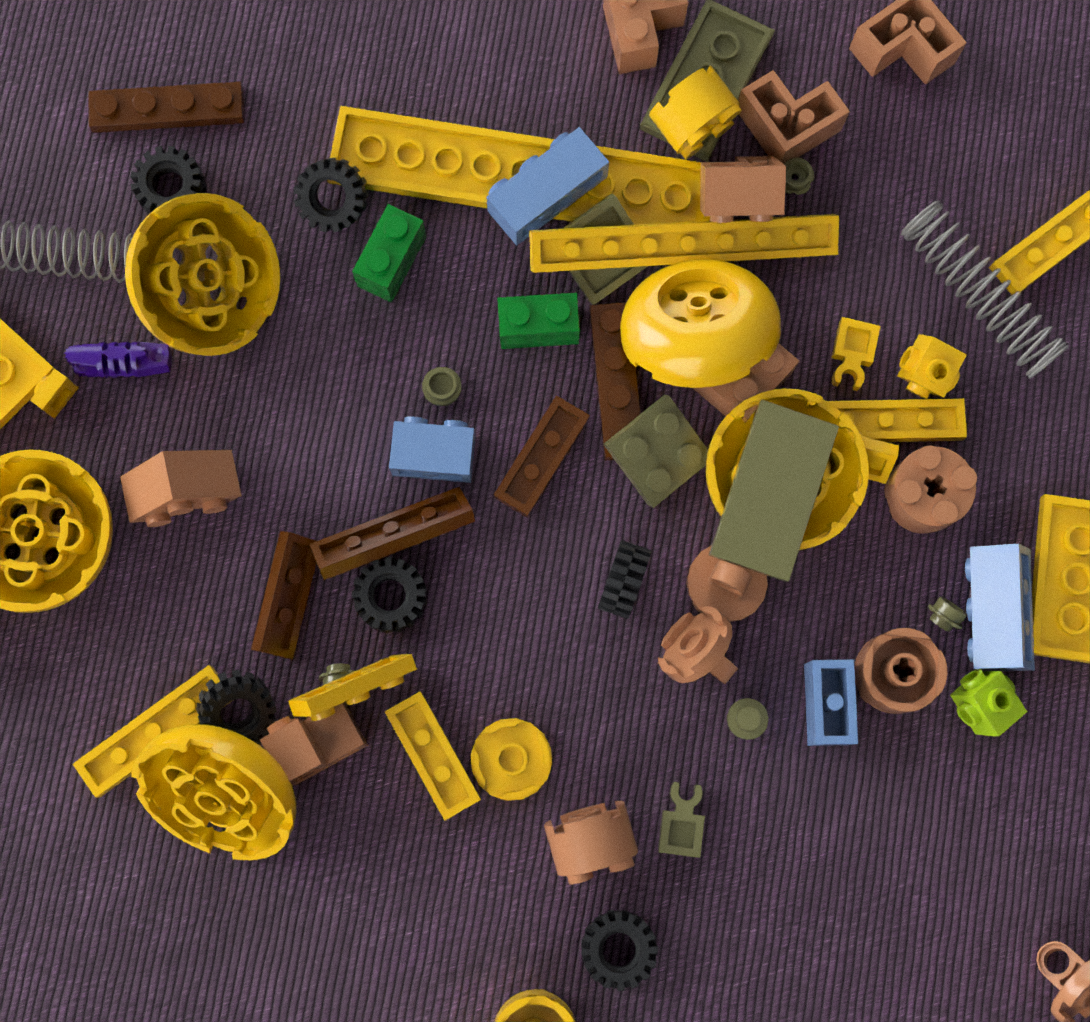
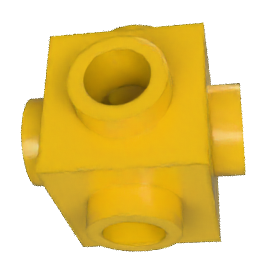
M919 334L913 346L908 347L903 353L899 363L901 369L897 377L909 382L906 387L908 391L924 399H928L930 394L944 398L946 393L950 392L957 384L960 377L959 369L967 354L933 336Z

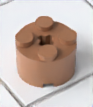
M924 446L908 455L891 471L884 489L885 498L890 508L889 512L900 526L911 532L924 534L943 530L961 519L970 510L976 495L977 474L956 452L943 447ZM927 484L933 488L932 492L935 494L933 497L927 494L929 489L926 486Z
M911 628L893 629L872 638L862 647L854 665L855 683L859 695L872 707L890 714H902L926 707L939 696L946 684L947 663L942 651L937 648L930 640L931 638L925 633ZM899 665L901 670H906V677L899 679L898 674L893 672V666Z
M615 801L617 809L607 811L605 803L563 814L560 816L562 824L554 828L551 820L544 824L557 874L559 876H567L569 884L590 880L594 877L593 871L609 867L610 872H618L635 865L633 856L639 851L624 801Z

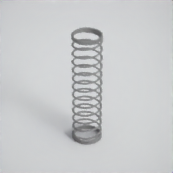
M940 201L933 202L905 226L901 235L904 236L906 241H910L924 234L916 244L915 251L921 252L933 246L925 258L926 263H932L946 255L938 264L935 270L936 275L943 274L957 265L945 281L946 286H951L967 277L957 289L956 297H962L979 287L967 301L966 309L973 308L991 297L977 313L976 320L984 319L1003 307L987 325V332L995 330L1015 317L997 337L996 343L1006 341L1027 327L1007 349V355L1017 352L1041 336L1021 356L1017 366L1028 363L1052 347L1026 372V376L1029 379L1033 378L1067 350L1069 345L1063 342V338H1058L1025 359L1052 331L1053 326H1048L1014 348L1041 320L1042 315L1040 314L1003 337L1030 309L1032 303H1027L1004 320L992 326L1020 297L1021 291L1016 292L987 313L981 315L1009 286L1011 280L1005 281L993 291L971 304L975 297L1000 273L1001 268H997L981 281L960 293L966 284L990 261L991 257H986L972 269L949 282L957 271L980 249V245H977L963 257L939 271L948 258L970 237V234H966L947 250L929 260L939 245L960 226V223H956L941 236L924 247L919 248L925 238L950 213V211H946L936 221L917 233L943 208V203H940Z
M10 220L6 221L3 225L1 253L4 264L0 266V270L5 266L12 272L22 268L26 273H32L37 269L42 275H47L52 270L57 277L63 276L67 272L72 278H77L83 274L88 280L98 275L102 281H108L112 276L118 283L125 281V275L122 279H118L115 274L120 252V239L117 232H113L110 237L108 256L111 272L108 277L104 278L99 271L105 251V238L101 230L97 231L93 243L95 272L92 276H88L84 270L90 250V237L86 228L80 232L78 239L80 271L77 274H72L69 267L74 255L75 236L71 227L65 230L63 236L62 254L65 269L63 272L58 273L54 268L60 247V235L56 225L50 228L47 237V257L50 266L47 271H42L39 267L45 246V233L42 225L37 224L33 230L31 248L35 266L29 270L24 266L30 244L28 225L22 222L18 227L16 252L19 266L17 268H12L9 265L15 243L14 226ZM9 224L11 244L8 257L6 258L4 242L6 228ZM23 226H25L26 245L23 258H21L20 235ZM40 228L41 247L37 260L35 242L37 230ZM55 229L56 248L54 258L52 261L51 237L53 230ZM70 231L71 249L70 256L67 262L66 242L68 232ZM85 233L86 250L84 261L82 262V239ZM131 233L127 235L125 240L124 266L126 262L130 238L131 240L133 238V235ZM100 235L101 252L99 262H97V243ZM114 237H115V238H116V253H115V260H114V263H113L112 250H113V241H114Z

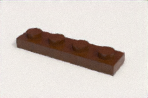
M241 81L91 90L88 91L89 128L93 133L243 124L245 123L244 88Z
M626 302L590 305L589 308L603 444L641 414L636 367L627 358L621 342L620 325ZM603 445L604 460H614Z
M456 487L309 545L323 580H326L475 522V517L461 488Z

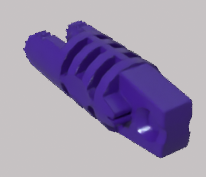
M140 341L132 343L111 342L109 344L100 342L98 344L69 346L68 349H65L66 352L64 353L65 359L69 365H72V370L79 377H143L171 372L172 351L166 344Z

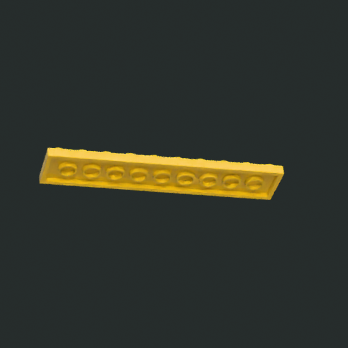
M340 106L330 158H336L339 161L344 159L349 161V166H356L360 170L358 172L359 176L366 179L367 183L364 186L367 190L487 208L486 197L489 195L488 192L491 187L501 179L506 178L509 180L520 172L521 165L527 159L534 155L540 157L548 151L555 139ZM596 146L609 161L608 177L553 218L572 222L604 198L614 194L634 225L710 221V216H704L700 211L701 162ZM327 180L329 184L341 185L334 180Z

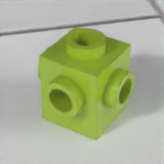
M974 670L965 675L960 680L961 686L950 694L958 707L957 713L965 724L971 727L975 735L999 737L1027 713L1026 708L1015 693L1016 689L1013 682L1002 671Z

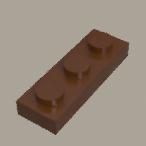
M556 395L495 491L494 498L528 518L588 423L590 415Z
M280 531L251 650L293 660L316 567V561L309 544L316 542V540L292 532Z

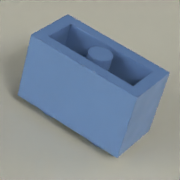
M405 417L404 422L394 421L389 463L392 476L471 483L476 438L474 428L467 427L468 424L466 422L458 420H446L444 425L428 424V420L421 417Z
M812 660L805 663L807 745L838 746L858 744L854 660Z

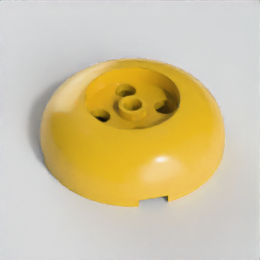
M196 193L176 197L163 203L141 222L133 235L127 251L125 280L134 311L144 326L156 338L166 345L185 353L213 356L226 354L245 346L258 335L256 332L262 326L267 316L272 315L276 306L280 289V267L275 246L261 222L257 223L243 209V205L230 198L210 193ZM208 246H211L218 255L216 261L206 258L205 253ZM175 248L182 255V260L179 264L173 258ZM220 287V295L214 301L210 296V291ZM182 290H184L187 296L186 302L180 305L178 298ZM243 296L247 299L244 308L240 310L236 308L238 299Z
M711 259L689 260L669 265L656 271L636 287L626 302L622 313L620 325L621 342L629 361L635 367L640 365L651 372L653 379L659 382L688 388L713 387L734 382L749 375L751 367L762 359L767 361L772 356L781 336L780 312L770 289L752 272L725 261Z
M786 388L773 389L756 394L736 406L723 419L712 437L706 459V481L712 502L719 515L722 516L756 411L746 423H744L742 417H744L746 410L758 405L760 400H765L838 425V432L799 550L820 545L835 537L847 526L865 498L869 479V463L863 439L857 427L845 412L839 411L820 395L805 390Z
M20 450L1 455L0 609L32 613L62 606L83 593L94 582L107 561L113 537V520L107 498L97 481L84 468L62 455L43 450ZM25 505L27 514H23L14 520L12 517L14 511L20 506ZM57 509H64L65 515L59 520L60 525H55L52 522L53 512ZM40 529L38 536L32 540L33 532ZM12 544H17L21 549L20 556L15 560L7 559L5 555L6 549ZM57 548L59 552L58 559L49 565L45 560V555L48 550Z
M194 724L169 729L151 740L140 752L133 764L131 777L137 778L140 788L136 795L143 807L163 828L195 848L210 853L213 846L232 852V859L259 860L279 852L291 835L297 811L296 798L291 782H289L281 765L270 753L239 733L212 725ZM210 822L215 826L226 828V830L218 832L213 827L208 828L207 824Z

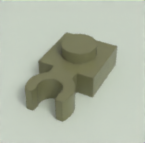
M673 782L670 787V798L675 804L674 812L662 810L658 852L700 858L705 816L693 814V810L702 798L701 785H694L693 796L689 800H683L678 793L679 783Z

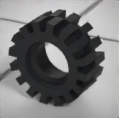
M162 146L155 147L157 155L151 156L149 151L145 152L143 156L146 161L143 163L137 160L134 164L138 172L131 171L130 178L134 182L131 184V189L148 215L158 206L173 198L207 192L205 178L195 159L190 157L183 149L178 153L175 146H168V152H164ZM174 172L182 176L183 186L175 195L163 197L155 192V183L162 175Z
M336 158L322 159L305 168V171L297 178L299 182L298 185L294 186L293 192L297 194V199L294 200L295 207L300 206L302 211L299 213L302 219L307 218L310 221L308 225L312 228L318 226L321 228L320 231L328 232L329 230L338 232L356 222L362 216V212L366 210L368 204L366 203V198L369 197V190H365L364 186L367 183L366 179L359 176L358 172L360 170L356 166L351 167L348 165L349 161L344 159L339 161ZM334 180L344 188L346 199L340 209L330 210L319 202L317 191L323 181Z
M624 540L620 541L597 609L629 619L652 550Z
M385 557L383 561H372V565L368 568L365 566L360 571L362 573L360 577H356L353 583L355 590L352 591V598L354 599L356 612L370 627L384 633L391 631L398 633L402 632V629L406 627L411 628L415 625L414 622L422 617L424 606L426 607L427 589L421 575L414 566L407 564L402 559L393 560L392 557ZM388 580L401 583L406 591L404 603L398 609L392 611L379 608L375 602L377 587Z
M232 670V678L227 679L224 672L218 675L219 683L215 684L212 679L207 682L208 692L201 690L199 694L201 703H197L196 706L200 724L234 731L260 745L259 735L267 736L269 734L267 727L276 722L274 713H277L273 698L264 681L259 677L255 679L253 673L246 671L245 676L242 677L239 670ZM245 699L252 704L250 715L240 722L227 723L221 718L222 708L230 701Z
M626 910L606 911L607 913L601 916L599 914L595 917L594 921L590 925L588 924L585 929V934L581 941L583 963L591 977L596 982L601 983L603 987L608 989L616 988L617 991H625V988L628 987L633 989L639 986L638 983L642 980L646 981L650 976V971L656 966L658 946L656 945L655 935L648 924L636 914ZM615 933L627 934L635 943V955L624 966H614L608 963L603 956L605 940Z

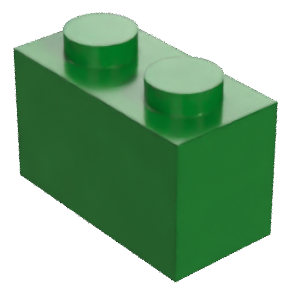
M390 204L387 205L352 271L357 287L391 303L393 302L427 237L422 219Z
M577 293L497 298L501 349L575 345L579 343L580 328Z

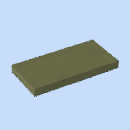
M706 0L640 124V130L669 143L649 117V113L658 102L664 108L669 103L668 99L670 96L668 92L701 68L707 71L708 67L712 66L738 100L741 89L748 86L773 38L775 30L715 1ZM711 134L702 141L704 146L694 156L708 162L721 136L715 138Z
M765 400L759 401L709 556L789 582L838 432V425Z

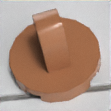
M711 546L702 550L690 565L686 579L688 593L695 609L703 613L701 607L710 606L717 608L730 623L740 621L753 614L764 601L768 587L767 575L709 556Z
M701 607L703 613L696 616L688 612L670 628L663 638L661 646L666 651L663 658L658 657V664L663 672L672 680L680 683L696 681L710 672L719 681L726 684L738 670L724 656L732 639L731 623L714 607Z
M1047 942L1039 949L1036 962L1041 973L1060 990L1053 1000L1050 1009L1052 1016L1059 1022H1076L1072 1017L1080 1013L1086 1019L1090 1016V960L1085 962L1069 946L1062 942ZM1055 951H1063L1069 957V967L1061 974L1051 973L1047 967V958Z

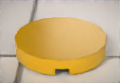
M517 718L500 719L485 727L475 740L471 752L472 772L479 786L491 796L506 801L522 800L536 793L548 779L552 766L551 747L544 733L532 723Z

